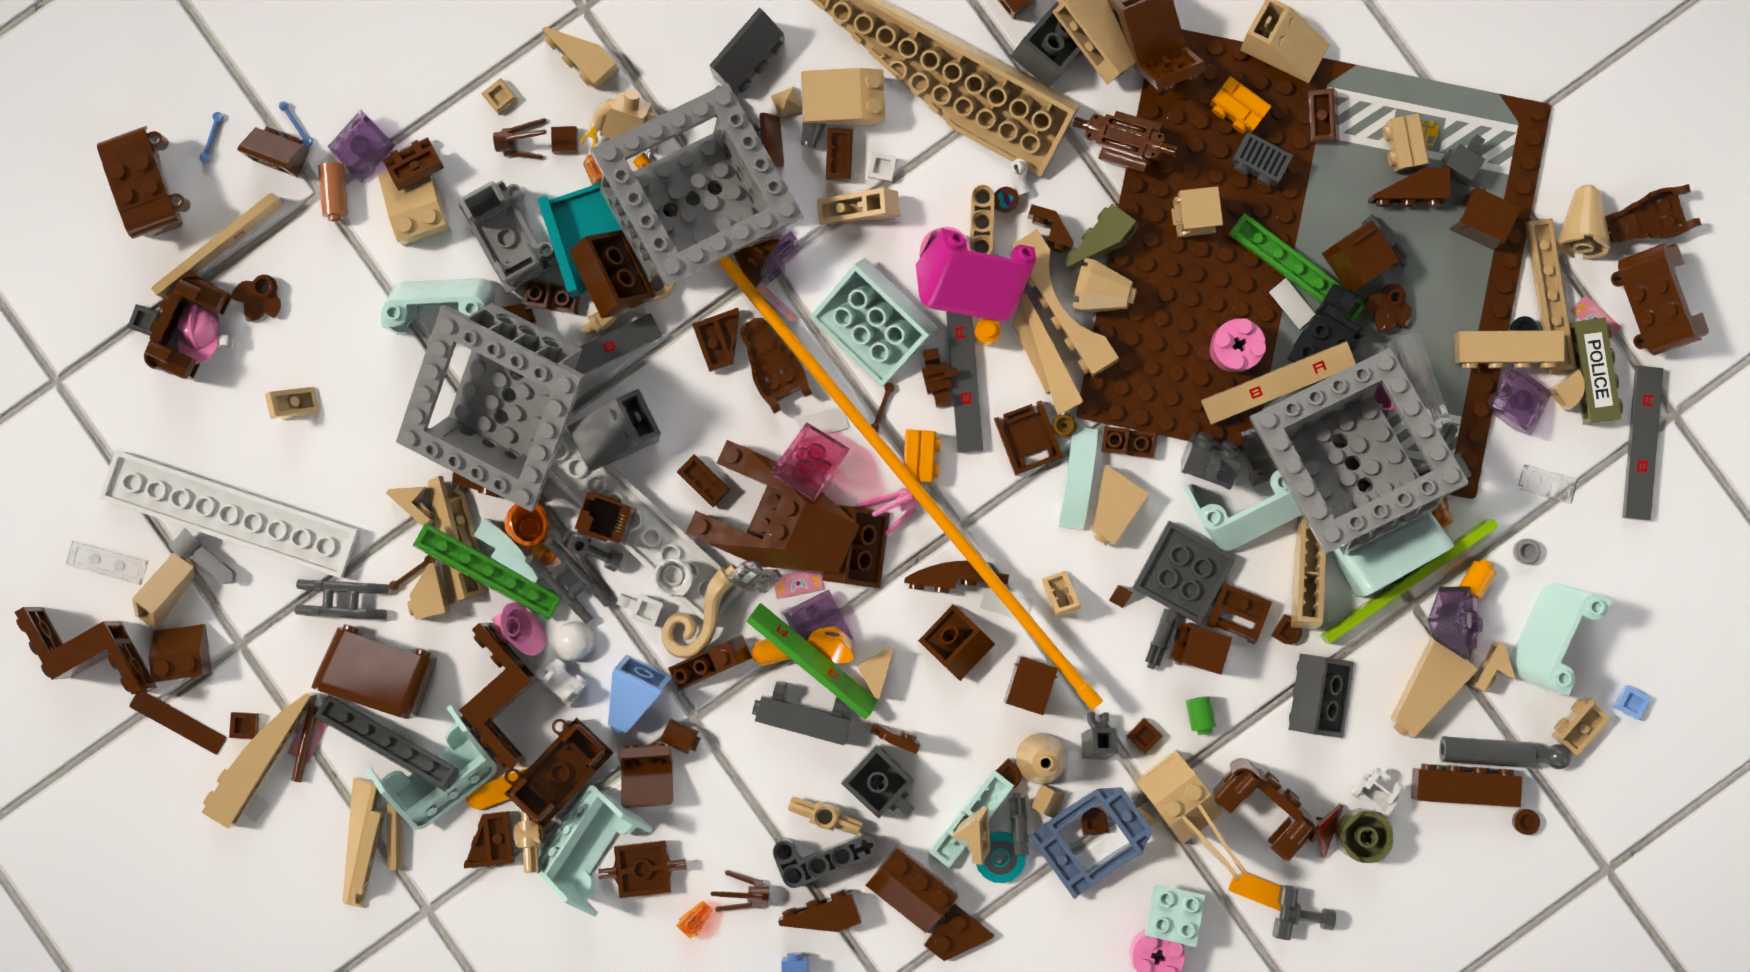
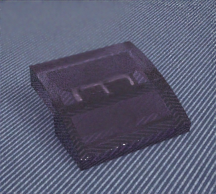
M791 231L777 243L765 261L760 276L766 286L786 271L782 260L799 247L798 240Z
M829 589L783 612L789 626L806 641L812 632L827 627H835L844 632L851 640L853 639ZM824 632L826 635L829 636H840V634L836 632Z

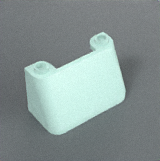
M484 278L400 282L393 287L381 309V327L394 334L407 333L409 324L414 320H420L419 307L459 306V312L470 316L490 303L495 304L493 285Z
M1430 512L1345 555L1342 554L1340 548L1332 551L1331 554L1355 596L1364 597L1453 548L1454 545Z
M1558 583L1545 585L1540 591L1509 658L1515 677L1549 693L1569 696L1575 684V673L1570 667L1562 664L1561 661L1582 616L1591 620H1600L1605 617L1613 601L1595 593Z

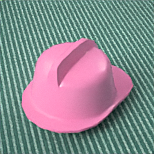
M191 304L190 308L180 314L177 321L179 330L178 351L196 359L195 364L207 361L215 353L218 345L220 321L217 312L204 306L198 307L196 304Z
M511 602L507 604L500 614L493 617L495 633L502 642L512 644L518 651L528 656L537 655L544 649L546 632L543 625L520 603Z

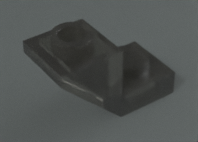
M1255 428L1241 432V450L1249 462L1250 482L1253 486L1270 481L1272 474L1277 468Z

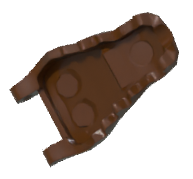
M1685 184L1652 191L1623 210L1605 216L1610 243H1620L1626 240L1672 238L1701 226L1700 218L1686 221L1678 197L1691 192L1690 185Z
M754 318L745 323L740 329V334L747 348L753 381L761 397L769 405L772 412L775 414L781 411L780 405L777 402L801 390L805 397L812 395L805 371L799 360L774 335L764 318Z

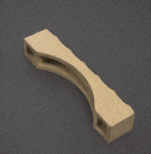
M1038 229L1012 244V250L1018 245L1035 247L1036 263L1027 284L1030 288L1036 287L1040 294L1037 296L1039 303L1044 310L1049 308L1053 314V317L1050 318L1057 331L1062 329L1067 338L1064 339V342L1071 353L1077 352L1080 360L1077 362L1084 374L1089 372L1094 377L1117 363L1119 357L1106 337L1081 326L1061 306L1050 279L1051 250Z

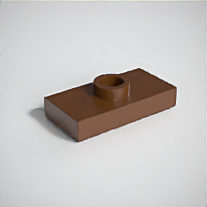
M827 128L826 180L851 181L853 129Z
M695 454L677 471L713 508L731 491Z

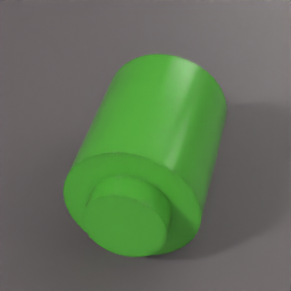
M1211 696L1185 700L1191 731H1197V735L1213 733L1212 728L1217 727Z

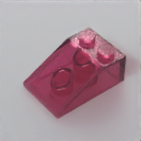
M806 422L770 474L815 501L841 468L850 448Z

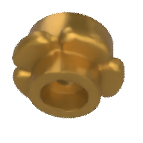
M1068 413L1060 414L1053 419L1052 429L1055 435H1060L1061 438H1069L1072 433L1076 432L1077 423L1074 422L1072 415ZM1062 424H1067V427L1063 428Z

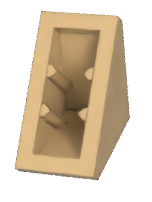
M1066 571L1042 579L1055 617L1081 609V604Z
M888 647L857 665L874 698H880L893 648Z

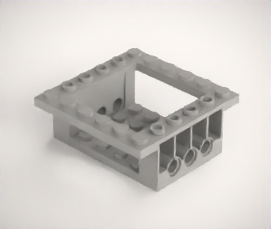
M728 83L590 149V153L602 173L600 192L649 279L659 275L665 287L803 218L802 212ZM716 117L717 120L712 134L634 172L627 162L628 159ZM713 183L718 184L722 192L718 195H713L708 191V186ZM693 194L699 198L700 203L696 206H691L687 204L685 198ZM668 205L674 206L677 214L674 217H668L664 214L663 208Z
M493 303L486 305L470 316L447 305L440 307L396 443L532 512L538 504L585 377L584 374L575 370L582 348ZM456 343H459L471 349V353L450 414L432 428H428ZM515 372L518 373V374H520V375H522V376H524V377H523V378L518 377V376L515 374ZM507 388L514 390L516 394L515 400L507 396ZM499 410L507 413L508 421H503L499 417Z
M1391 348L1250 416L1252 425L1325 555L1338 548L1345 555L1436 510L1444 496L1469 483ZM1378 384H1382L1430 467L1431 472L1421 477L1417 473L1374 398ZM1337 436H1341L1346 439L1347 445L1344 448H1337L1332 440ZM1349 458H1354L1359 462L1360 467L1357 470H1349L1345 465V461ZM1366 480L1371 483L1372 490L1367 493L1361 492L1358 489V483Z

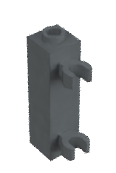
M776 681L772 698L762 695L760 700H755L752 715H756L755 722L845 745L851 719L841 717L845 703L838 697L835 699L832 714L782 701L787 683Z

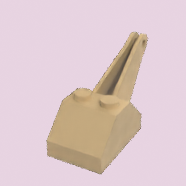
M1174 750L1134 781L1182 845L1194 836L1238 881L1240 877L1200 832L1210 825L1235 865L1244 875L1248 873L1213 824V821L1223 814L1222 810L1202 781L1177 751Z

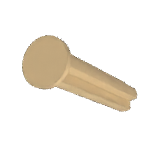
M387 801V869L397 871L403 868V818Z

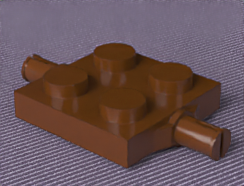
M666 840L614 846V866L612 868H599L598 874H600L599 880L615 878L618 885L619 898L670 893L672 891L670 881L672 871L687 870L686 858L670 860L667 853Z

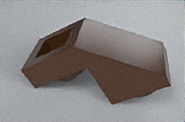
M1031 204L1027 218L1032 219V223L1038 226L1046 227L1047 224L1051 225L1046 243L1051 246V250L1065 253L1066 250L1071 251L1074 242L1058 213L1054 210Z

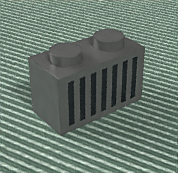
M1247 132L1230 164L1234 165V170L1243 175L1249 173L1256 177L1258 183L1266 187L1271 185L1275 187L1281 180L1293 155Z

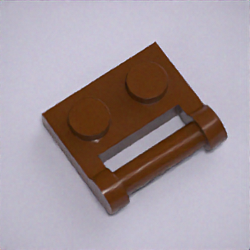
M1223 583L1206 626L1213 629L1218 627L1247 639L1248 643L1255 645L1272 602ZM1222 610L1253 622L1252 629L1250 630L1220 618Z

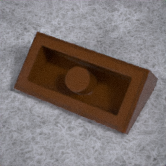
M1334 88L1308 91L1311 142L1339 141L1337 91Z
M760 113L762 144L775 167L784 166L780 118L776 115Z

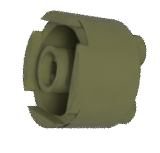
M1357 808L1344 814L1339 820L1334 833L1340 850L1348 857L1361 863L1381 861L1389 854L1393 845V830L1390 823L1382 815L1368 809ZM1363 831L1367 832L1366 836L1368 838L1366 841L1361 839V833Z

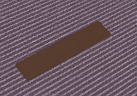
M148 693L135 694L129 705L130 708L215 755L218 754L226 740L224 735Z

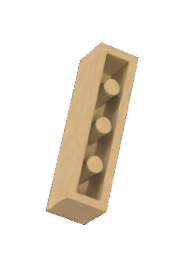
M1564 330L1459 331L1454 333L1455 364H1462L1464 369L1478 368V364H1488V368H1504V364H1514V368H1530V363H1540V368H1556V363L1564 362Z

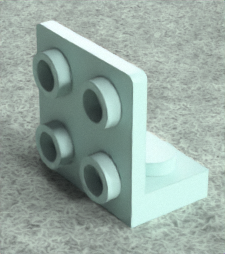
M1158 884L1154 885L1145 935L1179 943L1185 948L1197 947L1205 895Z

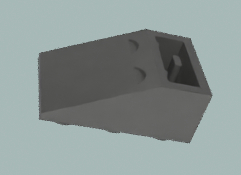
M639 388L610 401L567 427L589 473L659 442L661 432Z

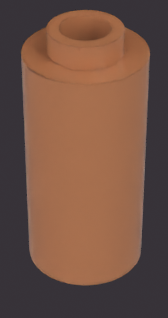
M339 162L319 164L318 173L322 216L328 217V221L331 222L342 221L343 217L348 215L344 164Z

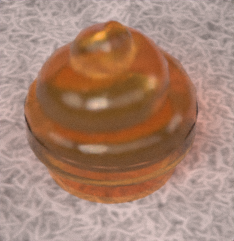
M545 541L531 547V555L545 566H548L555 560L556 556L544 545Z

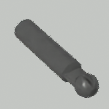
M1442 736L1439 746L1441 762L1533 768L1536 763H1547L1552 768L1559 770L1567 767L1572 759L1570 750L1561 744H1554L1545 749L1537 748L1534 742Z

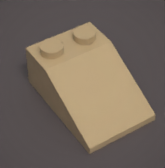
M847 68L801 72L803 123L875 126L885 120L883 69Z
M388 171L378 174L388 217L397 242L406 246L451 230L433 175L398 191Z

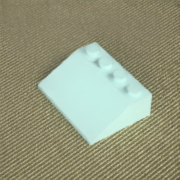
M866 258L852 266L809 316L818 327L881 387L898 372L938 329L919 308Z

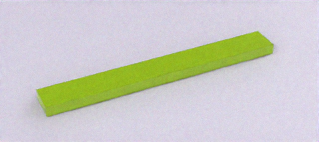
M1494 519L1484 520L1452 542L1453 548L1400 578L1321 633V638L1325 643H1332L1499 526Z

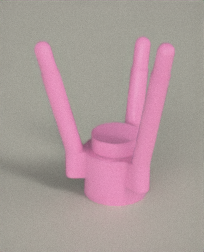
M902 488L897 492L858 503L855 507L863 508L895 498L894 502L872 513L875 517L897 506L901 512L906 510L885 531V535H889L908 517L917 513L916 507L921 504L908 489Z

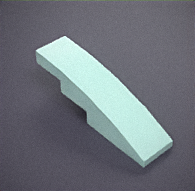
M993 770L928 853L944 866L950 868L969 844V841L952 838L959 824L982 807H988L990 819L1014 785Z

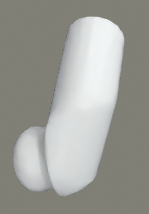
M1016 159L1011 163L1010 176L1019 197L1028 194L1030 190L1026 182L1027 163L1023 159Z

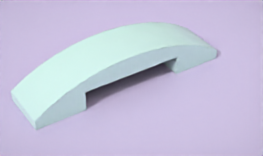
M1077 427L1076 432L1071 435L1070 453L1058 527L1084 530L1096 457L1097 429Z

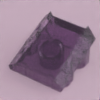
M360 109L327 147L362 183L375 172V168L383 159L391 156L390 153L394 151L395 145Z
M1512 365L1510 371L1506 372L1502 378L1503 385L1500 391L1492 393L1488 399V404L1492 414L1512 429L1532 436L1551 393L1520 368H1514V365Z

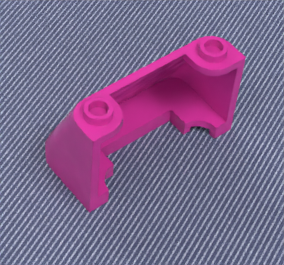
M941 229L915 264L920 300L931 309L1006 322L1016 312L1036 263L1035 247L1026 245L1015 246L1011 252L1010 259L970 251L967 249L965 238L960 233Z

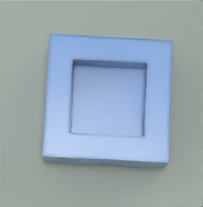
M1625 685L1613 708L1635 720H1640L1651 697L1629 685Z

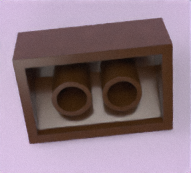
M622 230L585 236L569 251L601 319L621 315L656 297L635 252Z
M838 505L860 527L840 572H823L822 581L880 589L887 540L885 531L888 529L890 513L885 512L874 517L872 513L876 510Z
M898 845L893 848L865 884L866 887L925 933L943 917L958 897L956 890Z

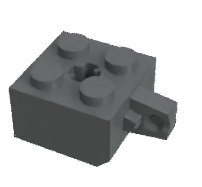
M1192 432L1181 459V473L1190 474L1230 490L1242 465L1240 449H1237V445L1228 441H1223V443L1215 441L1209 434L1203 432L1195 434Z
M878 744L841 781V784L877 818H880L889 808L894 812L898 807L906 816L914 810V807L906 800L909 794L905 791L914 782V778ZM874 775L884 777L882 779L884 784L882 787H879V785L877 787L872 786V777Z

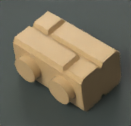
M1413 114L1389 119L1386 122V127H1383V136L1385 142L1390 144L1391 151L1388 152V163L1390 167L1394 166L1395 173L1422 169L1430 164L1421 115Z

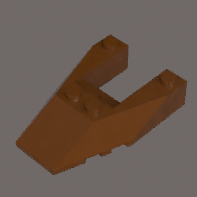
M726 440L717 464L766 485L765 492L747 532L695 510L685 534L759 567L839 573L860 525L803 473Z

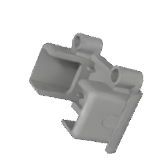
M501 180L497 183L493 181L488 182L461 197L458 206L471 226L491 266L498 275L505 288V292L509 293L549 271L551 266L548 261L555 257V252L552 244L547 241L538 244L517 204L524 199V191L517 184H510L506 187L505 183ZM515 190H519L516 196H512ZM550 247V252L548 254H544V250Z

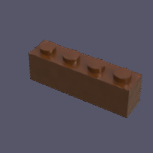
M1421 763V768H1413L1411 798L1414 800L1521 807L1522 776L1514 774L1512 769L1499 768L1498 773H1488V768L1472 767V771H1462L1463 766L1447 765V769L1443 770L1437 769L1436 764Z

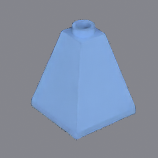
M625 655L612 672L608 725L611 726V730L618 734L627 733L657 699L672 677Z

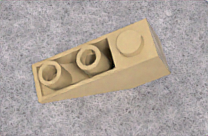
M548 27L542 28L546 35L544 41L553 50L558 48L564 54L561 56V59L570 68L575 66L581 72L578 76L588 87L592 84L596 89L600 88L619 70L616 62L598 44Z

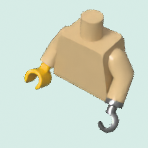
M628 89L625 91V94L617 93L614 100L608 99L596 109L589 125L591 129L583 135L581 144L584 143L586 137H591L593 139L591 148H593L598 142V131H601L600 136L612 139L655 118L656 115L653 114L652 104L641 100L640 93L635 89ZM659 145L646 150L648 151L647 158H651L653 162L656 161L653 155L658 152Z

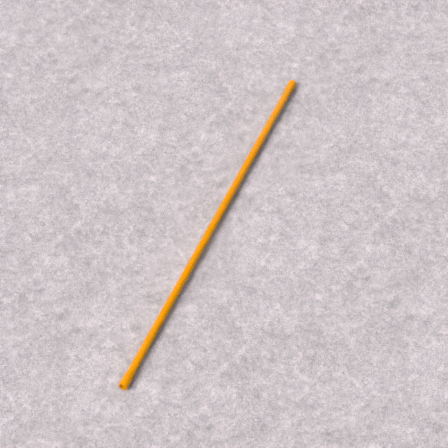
M645 153L640 154L633 161V164L638 169L642 168L643 164L646 166L652 163ZM671 206V207L674 209V211L677 213L676 208H675L674 206ZM729 256L717 261L1076 689L1077 694L1091 711L1101 704L1103 699L1071 665Z

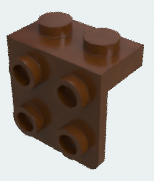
M654 743L650 747L627 745L624 748L618 749V761L621 766V803L623 807L671 805L674 801L673 758L670 746H665L663 743Z

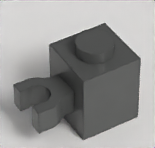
M1476 134L1470 140L1467 147L1460 143L1453 149L1449 147L1441 158V161L1444 162L1441 168H1450L1451 177L1464 185L1469 184L1486 160L1476 154L1486 139Z
M1095 712L1087 714V722L1091 728L1081 734L1083 759L1107 760L1118 754L1116 728H1106L1109 721L1108 712L1100 714L1101 722L1096 721Z

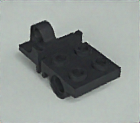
M1334 283L1319 308L1315 311V315L1310 319L1309 324L1295 342L1293 350L1287 359L1291 362H1296L1347 341L1353 353L1359 343L1358 340L1367 331V329L1346 317L1359 295L1348 288L1345 290Z

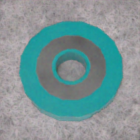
M995 831L990 833V852L983 864H976L978 871L987 880L993 883H1006L1014 880L1021 874L1025 866L1026 856H1015L1012 834L1004 831ZM997 850H1003L1007 853L1005 863L997 864L993 861V854Z

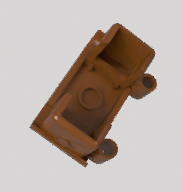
M147 126L97 143V150L123 225L132 239L140 236L151 238L181 227L183 221L180 212L188 211L191 206L189 199L181 194L174 193L170 195L158 159H160L158 150H165L169 145V141L157 131L147 133Z
M1667 242L1619 260V271L1611 275V283L1614 286H1624L1641 333L1634 337V346L1638 349L1647 348L1654 356L1700 341L1703 336L1709 333L1703 312L1691 316L1674 267L1684 265L1685 263L1679 246L1677 244L1668 245Z
M187 273L179 278L173 292L169 296L165 295L160 304L161 315L159 319L153 320L148 331L151 333L144 352V361L152 369L164 371L182 379L192 380L201 363L195 364L196 359L167 346L178 324V318L184 311L188 300L224 315L231 300V294L196 274Z
M577 717L570 725L563 719H556L552 723V730L559 737L523 774L518 769L512 768L508 769L504 775L506 782L512 785L504 794L541 829L550 822L614 753ZM559 722H563L565 725L564 730L561 732L556 730V724ZM513 771L518 775L515 781L509 779V774Z
M1238 758L1230 763L1231 770L1213 789L1214 799L1219 805L1231 814L1244 799L1247 800L1259 788L1289 814L1268 838L1267 841L1272 844L1271 850L1284 861H1290L1308 840L1311 843L1315 841L1317 829L1313 819L1300 806L1302 804L1299 801L1300 798L1291 789L1287 788L1285 791L1279 783L1280 780L1270 771L1265 774L1246 759Z

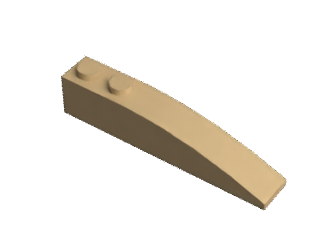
M1303 515L1298 517L1291 627L1317 630L1323 624L1326 555Z
M313 692L305 693L282 710L259 731L241 751L228 770L224 769L217 779L219 784L215 791L209 792L204 799L203 804L205 807L201 813L227 829L236 825L317 694Z

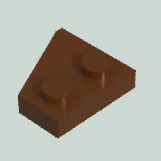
M738 308L692 324L709 372L734 364L740 313Z
M873 723L870 731L871 734L879 736V738L894 746L917 754L920 747V742L916 740L917 735L902 730L900 734Z
M510 811L482 814L478 830L471 843L470 852L467 860L464 862V869L514 863Z

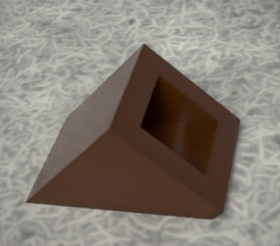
M1117 585L1109 601L1123 608L1133 592Z

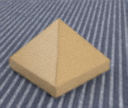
M794 86L771 96L781 120L803 111Z

